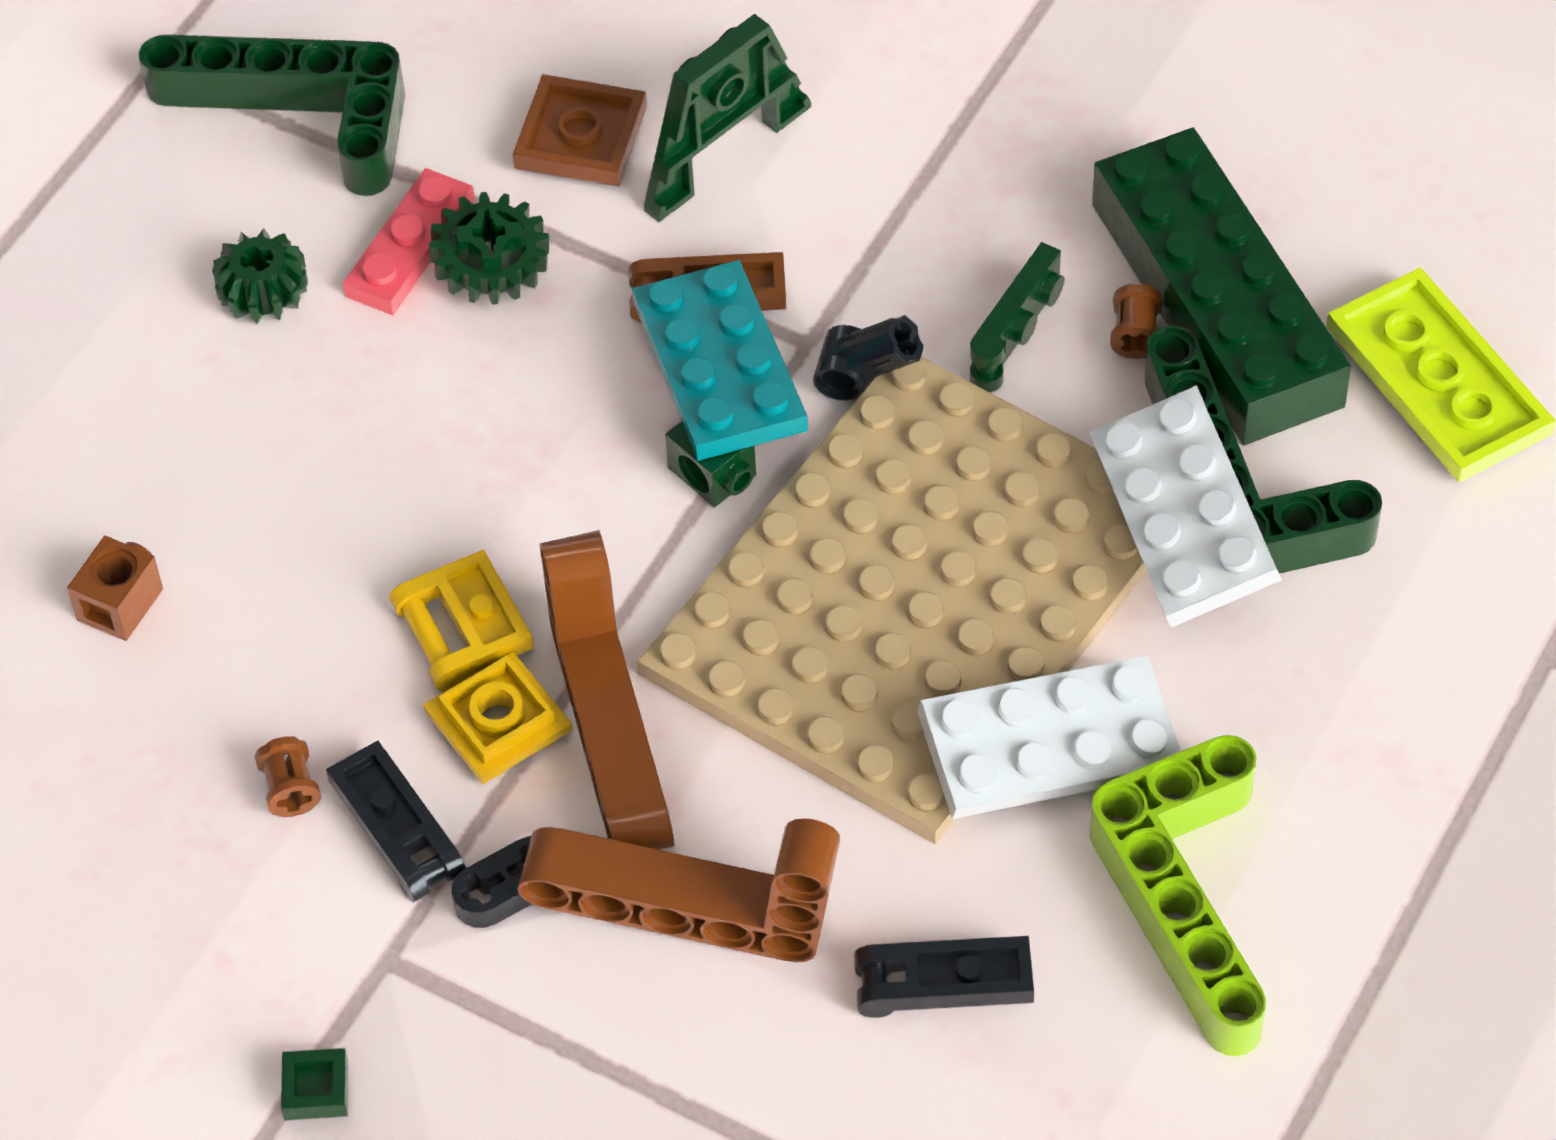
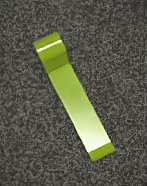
M1222 735L1100 786L1093 795L1090 839L1095 851L1208 1042L1216 1051L1224 1055L1237 1057L1250 1053L1261 1041L1266 997L1262 987L1172 840L1238 812L1247 806L1252 798L1257 759L1254 748L1246 740L1238 736ZM1231 772L1237 776L1227 777L1218 773ZM1175 794L1183 798L1174 800L1168 799L1163 795ZM1123 817L1129 821L1119 823L1113 822L1108 818ZM1147 864L1152 865L1158 869L1153 871H1145L1137 868L1136 866ZM1181 913L1188 918L1173 920L1166 917L1165 914ZM1198 962H1210L1216 965L1218 968L1212 970H1203L1196 967L1194 964ZM1240 1012L1247 1016L1248 1019L1235 1021L1225 1017L1223 1014Z

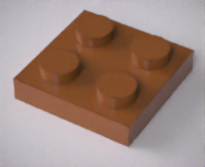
M542 74L513 152L514 169L620 186L647 108L646 91Z

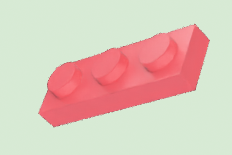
M425 168L343 281L345 297L393 316L430 264L429 242H431L432 224H441V210L444 207L458 212L460 197L464 196L472 204L475 200L473 186Z

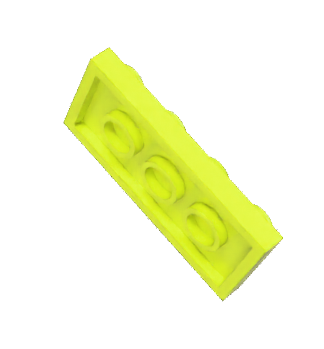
M1421 267L1328 313L1326 328L1459 483L1553 434L1556 423L1554 417Z

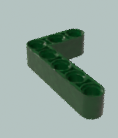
M167 34L157 35L142 44L139 50V61L147 95L154 103L167 107L341 112L342 117L337 144L345 186L352 193L361 196L376 195L389 186L393 175L405 101L399 53L390 44L376 41Z
M1164 326L1155 330L1150 335L1147 342L1144 378L1152 404L1197 385L1279 574L1359 556L1368 552L1375 545L1383 503L1379 491L1368 482L1346 480L1260 500L1198 340L1192 332L1179 326Z

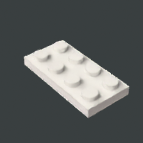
M1197 385L1089 432L1171 628L1281 581V577Z
M1148 655L924 699L920 701L917 709L952 819L1096 790L1106 782L1181 752Z

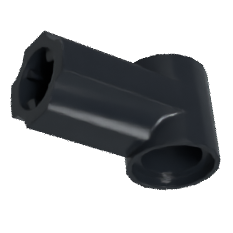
M906 315L898 318H889L864 329L852 325L833 326L828 330L813 376L814 386L820 393L835 400L848 401L859 397L865 381L920 361L924 345L918 334V326Z

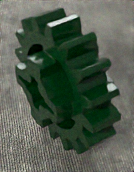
M480 192L479 203L471 204L464 196L460 197L459 211L455 212L444 207L441 210V224H432L429 260L430 263H434L435 278L437 281L448 279L449 293L452 295L460 292L463 288L469 290V302L475 303L479 299L480 294H488L492 305H497L500 293L507 292L510 297L517 300L520 298L521 284L535 288L538 285V272L547 271L549 233L543 232V218L541 215L529 218V203L523 202L515 208L511 207L509 194L504 193L499 198L498 203L490 202L487 192ZM485 242L490 243V249L493 251V254H489L488 245H485Z

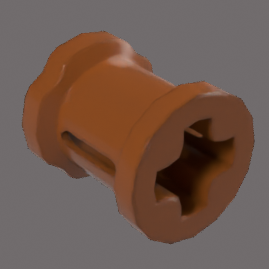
M1127 284L1118 288L1113 293L1114 312L1117 314V324L1111 331L1110 345L1112 350L1120 356L1131 359L1146 358L1147 342L1150 335L1157 330L1156 316L1162 310L1161 293L1154 287L1146 284Z
M294 736L272 739L266 745L260 747L254 756L258 770L266 775L270 790L266 796L269 812L275 816L294 817L312 810L321 799L319 786L315 781L310 780L306 762L310 755L307 743Z

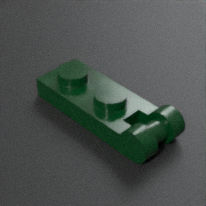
M1041 242L970 342V358L972 360L970 383L989 393L998 390L1002 386L1004 363L1018 344L1025 345L1030 340L1037 324V316L1045 305L1052 307L1062 292L1065 277L1060 275L1061 250Z

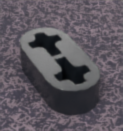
M531 836L509 844L465 868L456 876L452 883L451 894L457 917L464 924L474 928H486L532 905L525 901L517 890ZM479 889L484 895L490 894L491 900L482 904L477 898L471 899L470 892Z

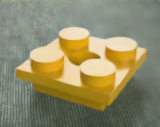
M513 651L423 704L425 713L482 785L573 730L570 720ZM497 705L508 707L512 710L510 714L501 719H488L482 715L488 708Z

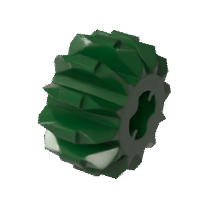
M263 228L257 237L252 238L241 232L238 244L222 243L221 257L213 260L212 273L216 283L214 286L218 300L221 301L222 306H229L236 319L250 313V317L256 324L259 323L263 315L272 314L280 321L283 307L298 309L300 294L307 292L308 276L306 269H304L306 264L299 246H292L285 233L270 238V235Z

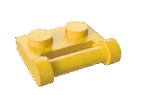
M484 549L408 580L394 588L389 595V600L398 616L406 618L431 664L429 675L439 691L445 692L467 679L468 676L477 673L512 651L518 656L534 649L532 634ZM437 598L441 599L466 645L465 648L454 653L450 652L426 608L428 602Z

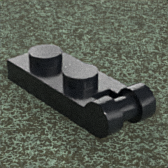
M379 740L326 769L329 783L394 873L402 890L412 903L430 894L429 887L444 878L449 882L453 881L466 868L454 844ZM427 847L433 857L416 865L410 856Z
M1029 936L873 944L860 947L854 953L855 973L862 978V987L856 993L857 1009L859 1014L865 1017L880 1018L890 1015L894 1011L1034 1003ZM905 971L906 981L887 982V976L891 972Z

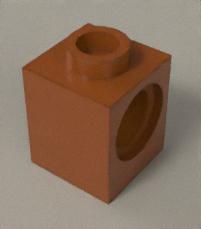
M104 535L67 586V590L77 621L127 641L162 592L163 585L155 556L149 550L138 543L127 542L125 544Z

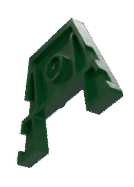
M755 13L737 27H731L726 30L718 41L698 56L687 59L673 74L644 202V211L657 222H661L695 196L693 157L761 107L762 122L778 133L812 107L809 96L799 88L801 82L797 74L788 68L785 62L788 57L771 26Z

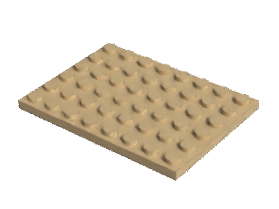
M921 357L920 361L880 375L870 383L637 661L638 674L936 844L955 819L951 818L917 713L920 701L1069 671L1145 573L1146 568L1096 448Z

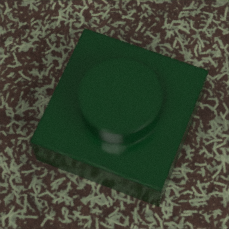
M346 1048L282 1052L281 1111L284 1121L348 1117V1057Z

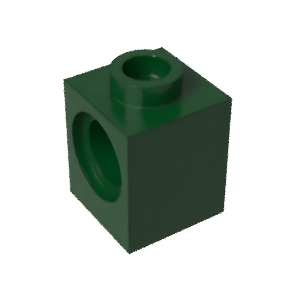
M682 421L665 433L668 468L714 508L730 495L735 496L742 493L756 476L755 446L698 461Z

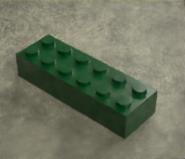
M1194 127L1094 162L1093 208L1141 284L1152 286L1161 293L1162 310L1160 314L1168 326L1186 328L1198 340L1231 427L1243 446L1345 408L1351 370L1350 363Z

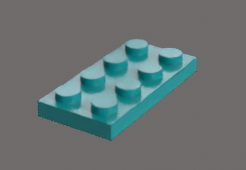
M740 260L632 288L635 308L698 461L809 431L807 413Z

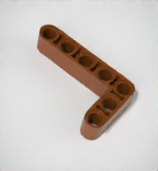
M599 530L539 543L553 640L607 838L658 850L675 846L674 835L666 801L616 629L611 575L601 533Z
M802 818L788 822L784 828L773 875L562 828L543 827L533 831L517 890L525 901L545 909L796 963L806 962L813 959L817 952L840 844V834L834 827L815 819Z

